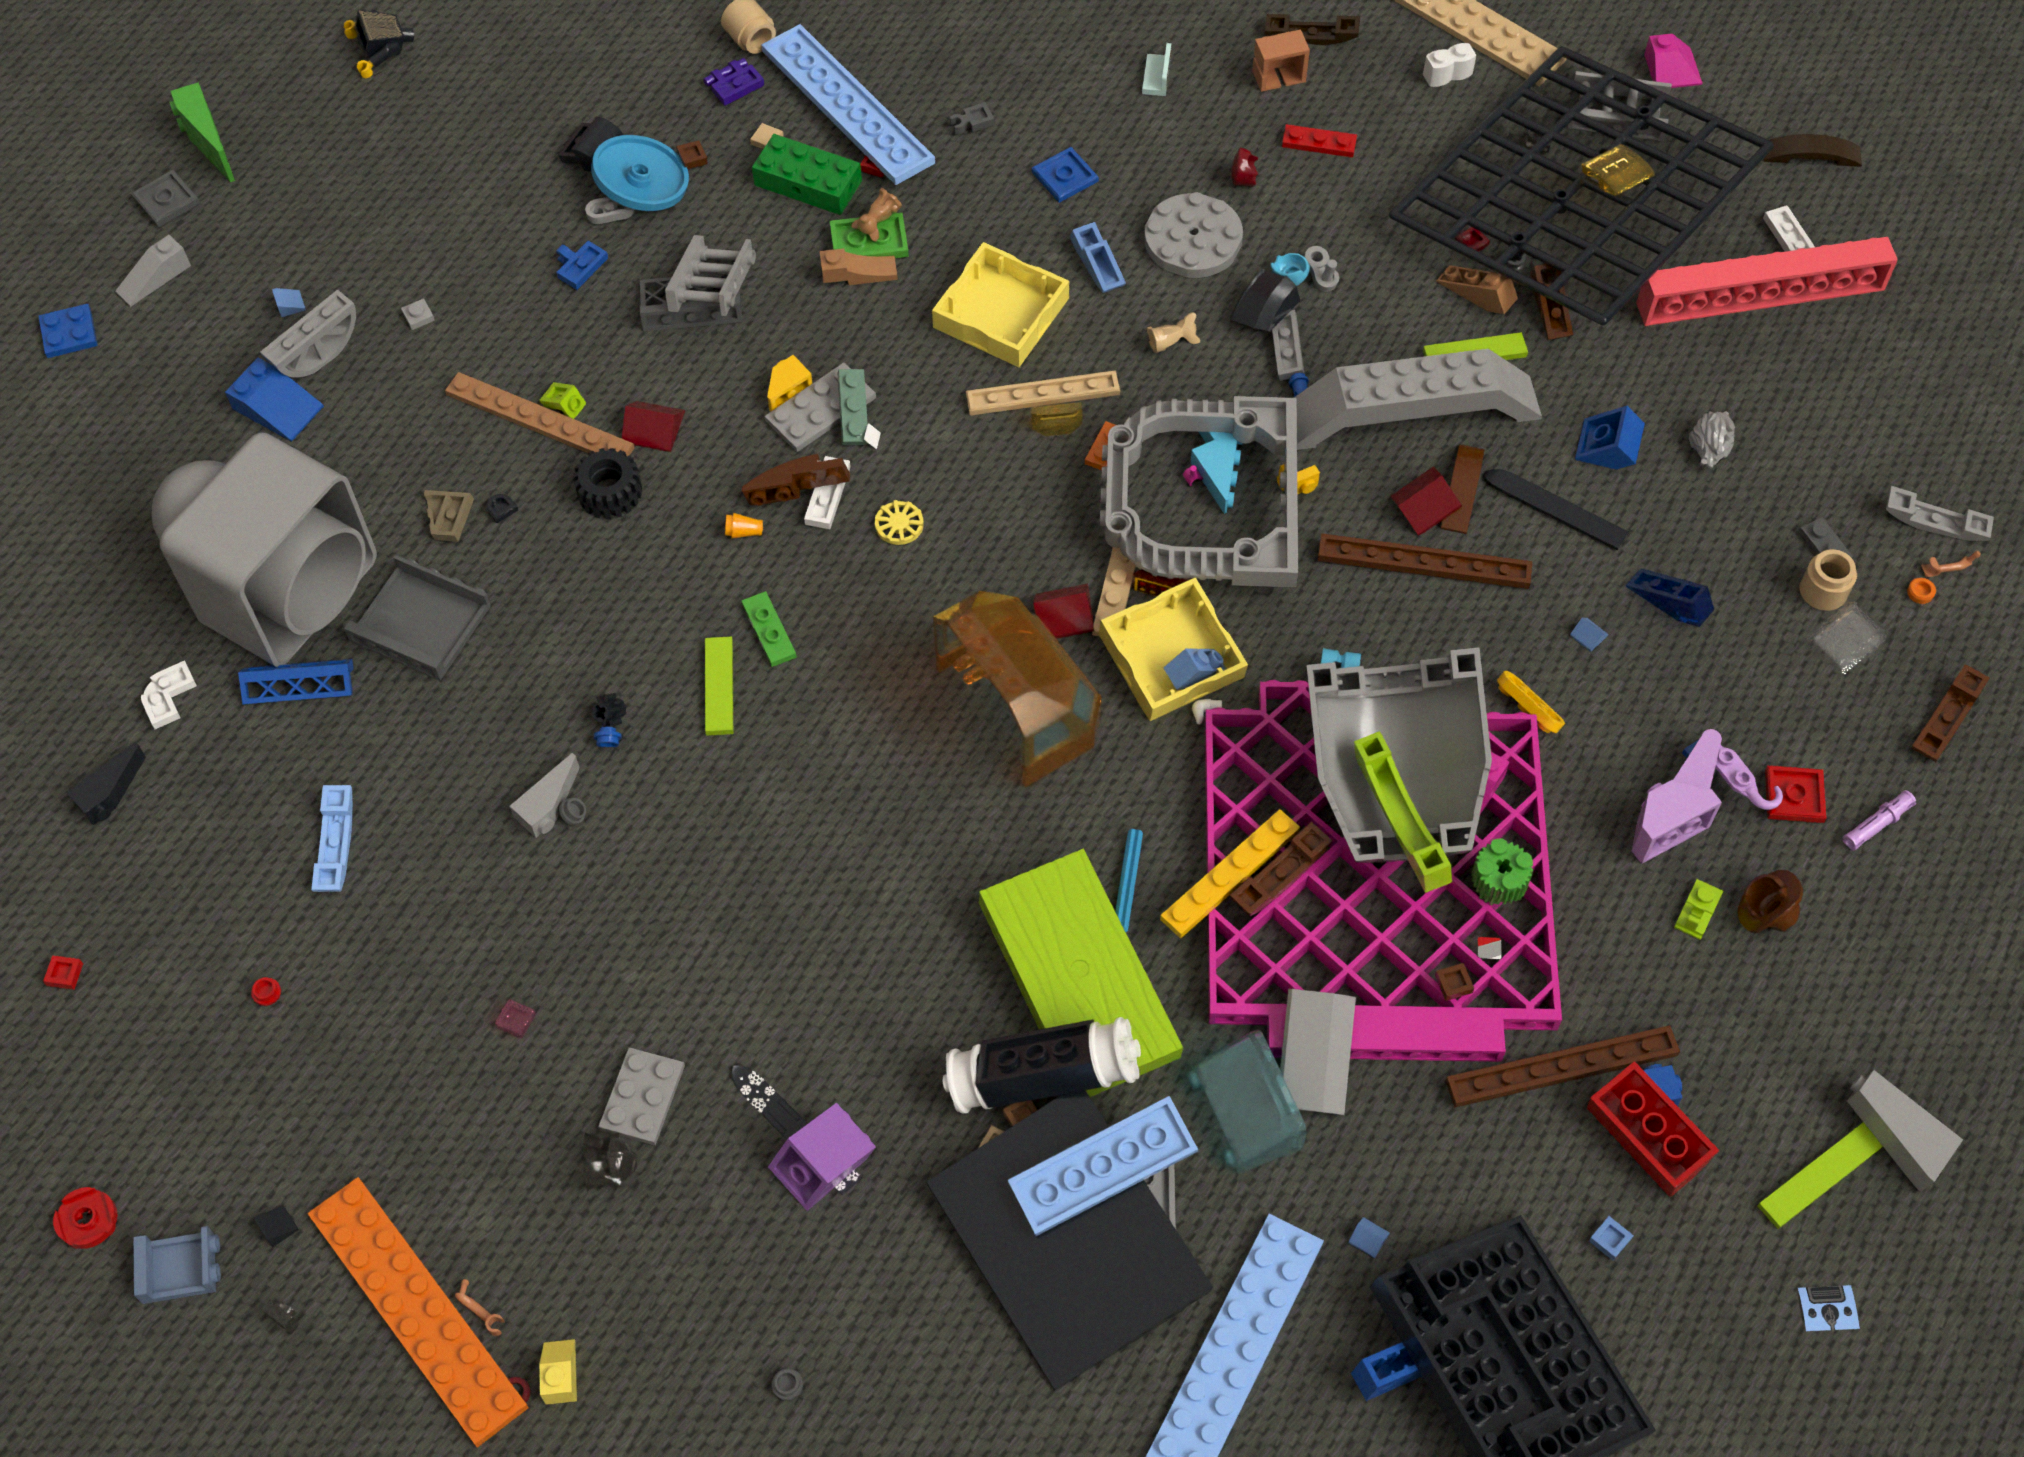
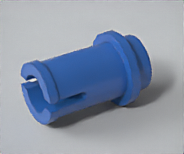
M1295 373L1290 377L1289 386L1293 389L1294 397L1308 388L1309 379L1304 373Z

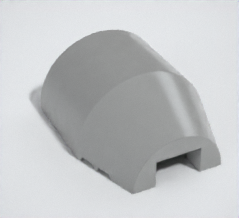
M1480 649L1450 650L1449 657L1420 660L1419 664L1364 669V666L1336 669L1335 662L1307 665L1318 780L1355 861L1373 863L1408 860L1355 758L1354 741L1379 731L1392 753L1396 768L1419 816L1435 841L1440 843L1446 856L1472 851L1492 763Z

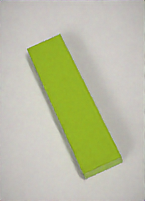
M1522 332L1423 347L1424 357L1490 349L1505 360L1527 357L1528 350Z
M732 637L705 638L706 736L734 734Z

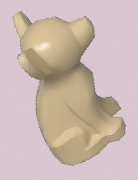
M1194 312L1189 313L1177 325H1164L1157 328L1147 327V333L1150 338L1149 344L1155 353L1165 351L1167 347L1176 343L1181 337L1192 344L1200 343V339L1196 335V324L1194 323L1196 314Z

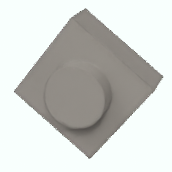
M424 299L401 308L411 330L435 321Z

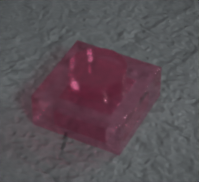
M509 999L495 1025L498 1029L522 1039L536 1013L534 1009Z

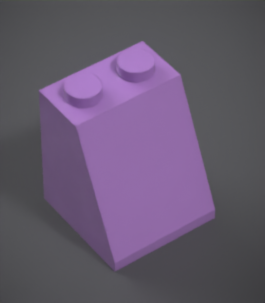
M835 1103L789 1137L768 1168L805 1210L808 1211L859 1167L876 1146L871 1142L869 1136L863 1133L851 1120L849 1114Z

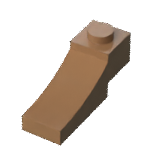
M844 248L820 251L823 283L848 280L849 285L898 280L895 256H862L845 252Z

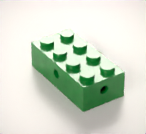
M774 133L752 166L755 186L838 215L843 213L862 182L861 165L859 162Z

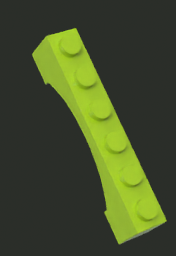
M1379 731L1355 740L1356 761L1424 892L1427 893L1452 883L1451 864L1440 843L1435 841L1419 816L1381 732Z

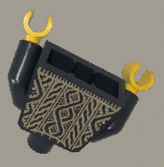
M358 10L355 22L347 20L343 26L347 38L354 39L358 37L365 59H369L368 62L361 60L357 63V69L362 78H369L373 75V66L378 67L388 58L399 55L403 42H413L414 40L413 28H403L400 26L396 15L376 10Z

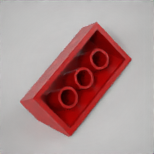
M1635 1061L1590 1097L1587 1109L1669 1197H1672L1691 1181L1719 1152V1149Z

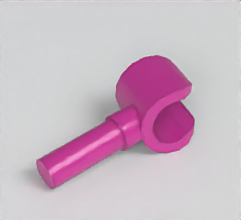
M1192 465L1183 473V477L1190 486H1192L1193 481L1196 479L1203 480L1195 465Z

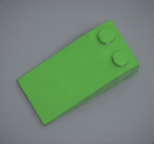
M199 82L172 90L171 94L174 101L169 103L174 116H180L176 120L181 132L186 131L189 140L229 182L235 181Z

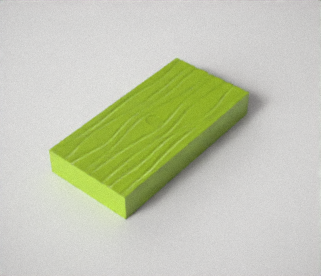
M1084 848L979 891V905L1039 1030L1092 1019L1094 1022L1106 1025L1114 1023L1116 1018L1122 1017L1129 1020L1133 1040L1137 1039L1140 1044L1141 1056L1137 1057L1139 1076L1181 1058L1183 1046ZM1114 1081L1110 1087L1104 1088L1101 1085V1088L1086 1090V1092L1092 1097L1126 1081Z

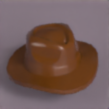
M1776 870L1769 874L1755 877L1745 889L1738 906L1740 923L1746 930L1754 934L1768 927L1776 931L1785 932L1788 928L1795 925L1799 918L1801 909L1799 903L1803 896L1801 882L1795 874L1788 870Z

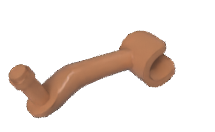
M1976 551L1970 557L1965 556L1959 562L1939 565L1936 558L1931 557L1929 559L1930 564H1922L1921 567L1926 577L1938 576L1941 572L1958 571L1972 565V561L1979 558L1981 554L1979 551Z
M463 1279L460 1291L455 1293V1297L485 1322L486 1328L491 1335H501V1331L492 1329L491 1325L496 1321L504 1323V1319L498 1314L491 1315L474 1299L465 1295L469 1281Z

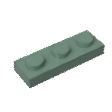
M839 369L837 376L842 445H866L868 442L864 440L868 422L864 369Z

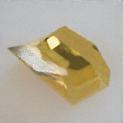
M1082 403L1030 407L1032 430L1044 436L1071 434L1082 425Z

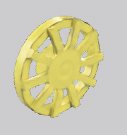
M894 500L885 506H881V509L875 516V529L878 536L885 542L894 545H903L914 541L922 533L924 527L921 510L909 501ZM899 507L904 508L902 512H899ZM895 508V513L893 514L890 509ZM909 509L913 511L912 513L906 515ZM887 513L890 517H882V515ZM914 516H918L919 521H918V520H909V519L912 518V517H914ZM879 521L889 522L885 525L879 526ZM910 525H919V527L915 531ZM890 528V532L888 535H885L882 532L883 530ZM909 531L912 534L909 537L904 538L903 533ZM894 533L900 534V538H892Z

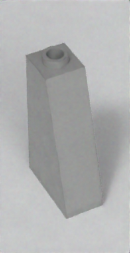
M1875 1070L1866 1077L1860 1075L1850 1087L1853 1093L1847 1102L1919 1191H1923L1935 1182L1963 1139Z

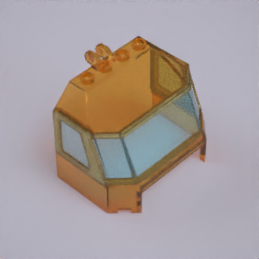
M978 591L933 616L937 671L940 673L953 666L957 672H961L975 664V667L964 674L963 681L968 685L985 677L991 681L1007 702L1020 730V762L1022 765V781L1025 788L1094 748L1101 718L1102 696L1038 615L1031 614L1018 597Z

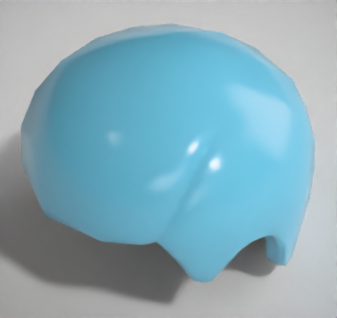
M1299 253L1278 255L1275 263H1270L1272 273L1287 276L1296 286L1306 279L1310 270L1307 259Z

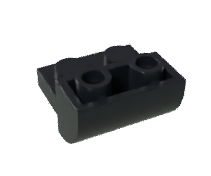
M596 116L591 123L580 124L558 156L563 163L581 164L584 171H591L593 156L598 146L610 138L624 134L609 120Z

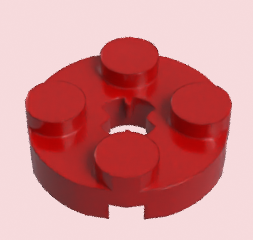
M84 1187L67 1194L61 1202L63 1204L59 1207L58 1212L55 1211L53 1216L55 1232L62 1241L72 1248L87 1249L99 1245L113 1234L118 1214L114 1201L106 1193L95 1188ZM87 1211L90 1215L93 1213L92 1219L88 1223H78V1220L83 1218L82 1213Z

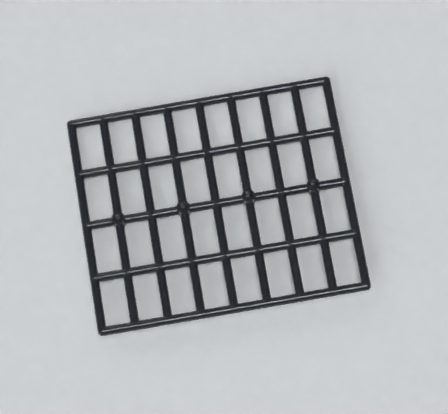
M1560 46L1389 212V217L1604 326L1773 149L1774 144L1772 141L1564 46ZM1564 57L1604 76L1590 88L1551 70V68ZM1544 77L1583 95V97L1572 108H1569L1530 90V88L1540 78ZM1614 80L1655 100L1649 106H1640L1635 109L1600 92ZM1521 97H1524L1562 115V117L1551 128H1547L1509 109ZM1594 100L1635 120L1623 132H1620L1580 112ZM1663 104H1666L1707 124L1693 136L1652 117V115ZM1500 117H1503L1542 137L1530 149H1527L1488 129ZM1573 120L1614 141L1608 147H1599L1597 150H1594L1560 134V132ZM1650 126L1686 143V145L1673 157L1632 136L1638 130H1646ZM1715 128H1719L1760 148L1747 161L1704 140ZM1481 137L1521 156V158L1507 170L1468 151V149ZM1553 141L1593 160V162L1580 174L1539 153ZM1623 145H1626L1666 164V166L1653 178L1611 157ZM1697 148L1740 169L1727 182L1684 162V160ZM1458 158H1461L1500 177V179L1488 191H1485L1446 170ZM1530 162H1533L1573 182L1566 189H1558L1552 192L1518 174ZM1610 168L1646 185V187L1632 199L1590 178L1597 171L1603 172ZM1677 169L1720 189V191L1706 203L1663 182ZM1437 179H1440L1479 198V200L1465 213L1425 193V191ZM1509 183H1512L1552 204L1538 217L1497 195ZM1583 186L1625 206V208L1612 221L1569 199ZM1656 190L1700 212L1686 225L1643 203ZM1417 199L1457 219V221L1443 234L1403 214V212ZM1488 204H1491L1531 225L1523 233L1515 232L1509 235L1475 217ZM1568 210L1605 229L1592 242H1589L1548 221L1556 213L1563 214ZM1634 212H1637L1679 234L1665 247L1622 225ZM1466 225H1469L1509 245V247L1494 260L1453 238ZM1541 229L1584 251L1571 264H1568L1527 242ZM1615 233L1658 254V256L1644 269L1601 248V246ZM1527 254L1562 273L1548 287L1505 264L1513 256L1521 257ZM1594 255L1637 276V278L1622 291L1580 270V268ZM1572 277L1616 300L1601 314L1558 291Z

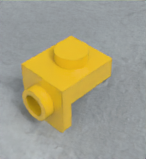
M1283 464V465H1280V467H1279V475L1277 476V483H1278L1279 487H1280V472H1284V464ZM1315 465L1297 472V494L1302 492L1308 494L1318 486L1320 472Z

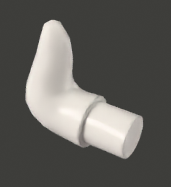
M1202 699L1196 701L1192 705V711L1197 724L1203 722L1206 709L1222 708V700Z

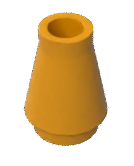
M736 513L726 515L725 536H731V539L755 535L762 536L763 520H757Z

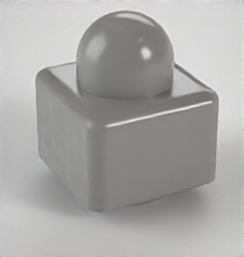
M257 433L250 437L226 464L218 461L202 460L178 467L165 477L153 498L152 523L160 541V549L198 621L277 668L279 665L286 664L314 632L324 628L342 611L352 597L359 581L374 565L376 560V548L348 478L268 433Z

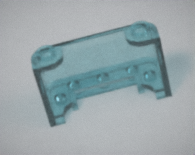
M1259 1029L1247 1033L1191 1065V1072H1188L1191 1086L1193 1089L1198 1088L1201 1093L1205 1092L1227 1140V1149L1223 1150L1225 1161L1228 1167L1234 1166L1237 1174L1303 1150L1306 1138L1304 1121L1272 1052Z

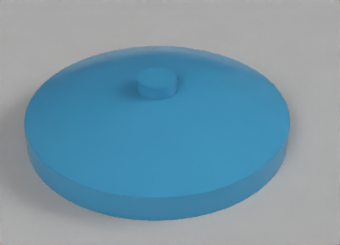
M621 135L604 141L596 149L591 164L592 177L598 188L613 201L636 210L659 211L674 206L684 197L689 182L688 169L684 167L679 155L667 145L644 136Z

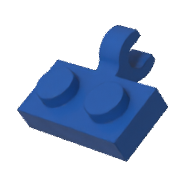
M587 241L576 253L567 246L561 245L556 250V253L560 255L557 260L564 265L557 271V277L578 290L608 259V253L590 241Z

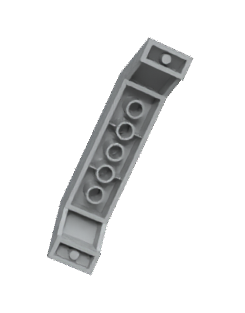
M1490 349L1336 367L1294 397L1296 398L1297 450L1316 448L1317 444L1344 427L1488 409H1498L1515 418L1516 422L1542 419L1530 376Z

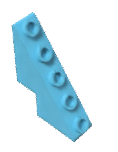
M1199 432L1206 444L1192 449L1191 465L1197 467V470L1203 477V483L1225 514L1227 513V507L1233 508L1235 493L1230 492L1231 486L1236 487L1238 471H1233L1234 465L1239 466L1241 450H1237V444L1242 445L1243 443L1238 442L1233 437V433Z

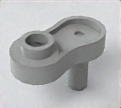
M1320 246L1308 248L1304 257L1310 265L1309 272L1312 275L1314 286L1320 291H1332L1339 282V274L1335 270L1337 262L1333 259L1330 260L1328 252Z

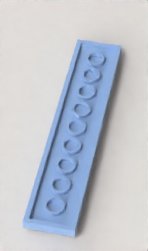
M801 24L761 44L762 52L895 185L935 164V156Z
M1268 1214L1146 1457L1219 1456L1324 1240Z

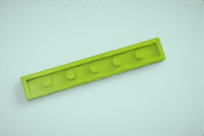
M1863 1122L1760 1202L1757 1207L1779 1229L1878 1152L1883 1146Z

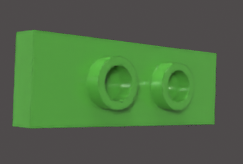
M765 591L742 600V606L771 666L773 667L797 658L796 652L767 592Z

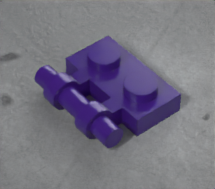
M745 58L738 61L733 60L728 63V66L720 70L715 69L710 72L709 76L703 78L707 87L711 85L712 92L724 106L764 86V78L752 65L748 66Z

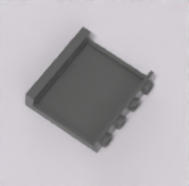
M395 555L394 560L397 568L360 621L358 623L349 621L344 630L350 642L441 681L491 607L487 593L479 587L472 588L455 577L449 578L441 575L434 568L429 567L427 569L420 566L410 558L404 559Z

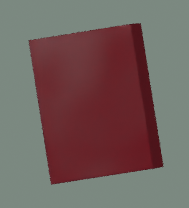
M639 401L630 403L625 406L622 439L633 443L635 446L671 452L685 410Z
M1434 466L1390 496L1418 536L1462 507L1456 495Z
M1088 583L1037 593L1035 595L1033 604L1042 640L1063 638L1094 631Z

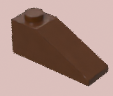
M1547 264L1534 266L1530 271L1532 279L1548 287L1561 274L1559 270ZM1563 286L1558 292L1566 296ZM1533 291L1548 340L1573 336L1568 308Z

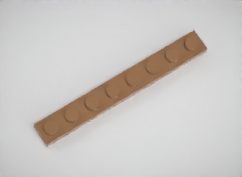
M460 372L457 373L445 390L447 396L586 453L591 451L596 453L601 448H605V451H609L610 448H616V452L622 450L628 456L634 450V444Z

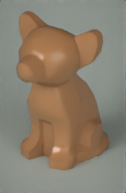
M883 188L879 190L880 194L871 205L868 214H863L851 225L853 229H859L862 233L870 235L873 242H876L879 238L877 223L888 219L893 213H897L902 206L896 196L889 194Z

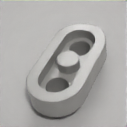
M609 197L590 201L586 205L585 211L587 219L591 223L603 224L627 219L634 214L635 209L623 206Z

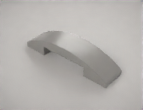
M1891 486L1889 489L1886 510L1897 519L1912 527L1969 541H1989L1991 538L1993 516L1970 509L1963 515L1917 501V493Z

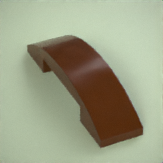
M1459 444L1450 488L1462 504V507L1443 519L1441 529L1467 534L1485 449Z
M1965 664L1911 748L1937 762L1990 677Z
M1311 822L1291 840V845L1256 877L1247 879L1230 895V898L1249 916L1256 914L1293 885L1332 843V840Z

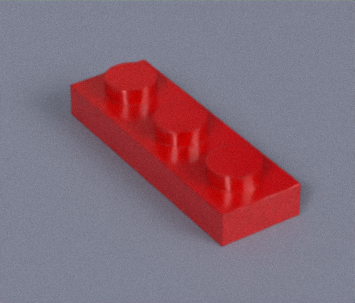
M1286 124L1282 147L1353 158L1357 134Z

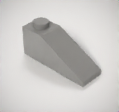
M167 235L147 249L115 292L131 307L191 266L184 248L170 235Z
M573 753L510 805L513 817L535 838L541 833H548L558 819L560 803L567 798L580 768L577 758Z

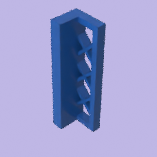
M353 659L282 664L278 668L273 665L244 667L238 672L242 704L351 696L352 683L350 673L353 671ZM343 675L345 689L335 690L326 682L331 676ZM327 676L324 681L319 677ZM311 677L320 686L315 692H307L299 684L304 678ZM300 678L297 683L292 680ZM277 680H285L293 688L288 694H280L272 686ZM265 681H272V682H271L270 685H268ZM247 682H258L266 690L261 696L249 697ZM322 687H324V688H325L326 690H328V691H320V690H321ZM296 689V690H298L300 693H293V692H294V690ZM268 691L273 694L265 696Z

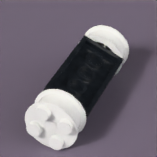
M1118 1017L1114 1023L1101 1025L1092 1019L982 1040L981 1044L974 1045L972 1050L961 1052L959 1049H951L946 1054L947 1074L943 1075V1086L946 1092H950L956 1111L962 1114L968 1113L971 1108L982 1106L984 1109H991L1002 1105L1101 1088V1085L1107 1088L1114 1081L1125 1080L1127 1083H1133L1136 1079H1139L1137 1057L1141 1056V1049L1138 1040H1133L1128 1019Z

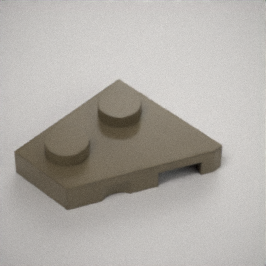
M425 490L424 497L428 504L427 514L430 519L429 526L434 540L458 542L474 501L471 493Z

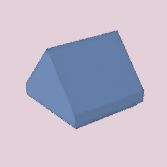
M1581 618L1570 636L1591 652L1608 634L1588 618Z
M1363 1217L1357 1224L1348 1243L1376 1258L1390 1233Z

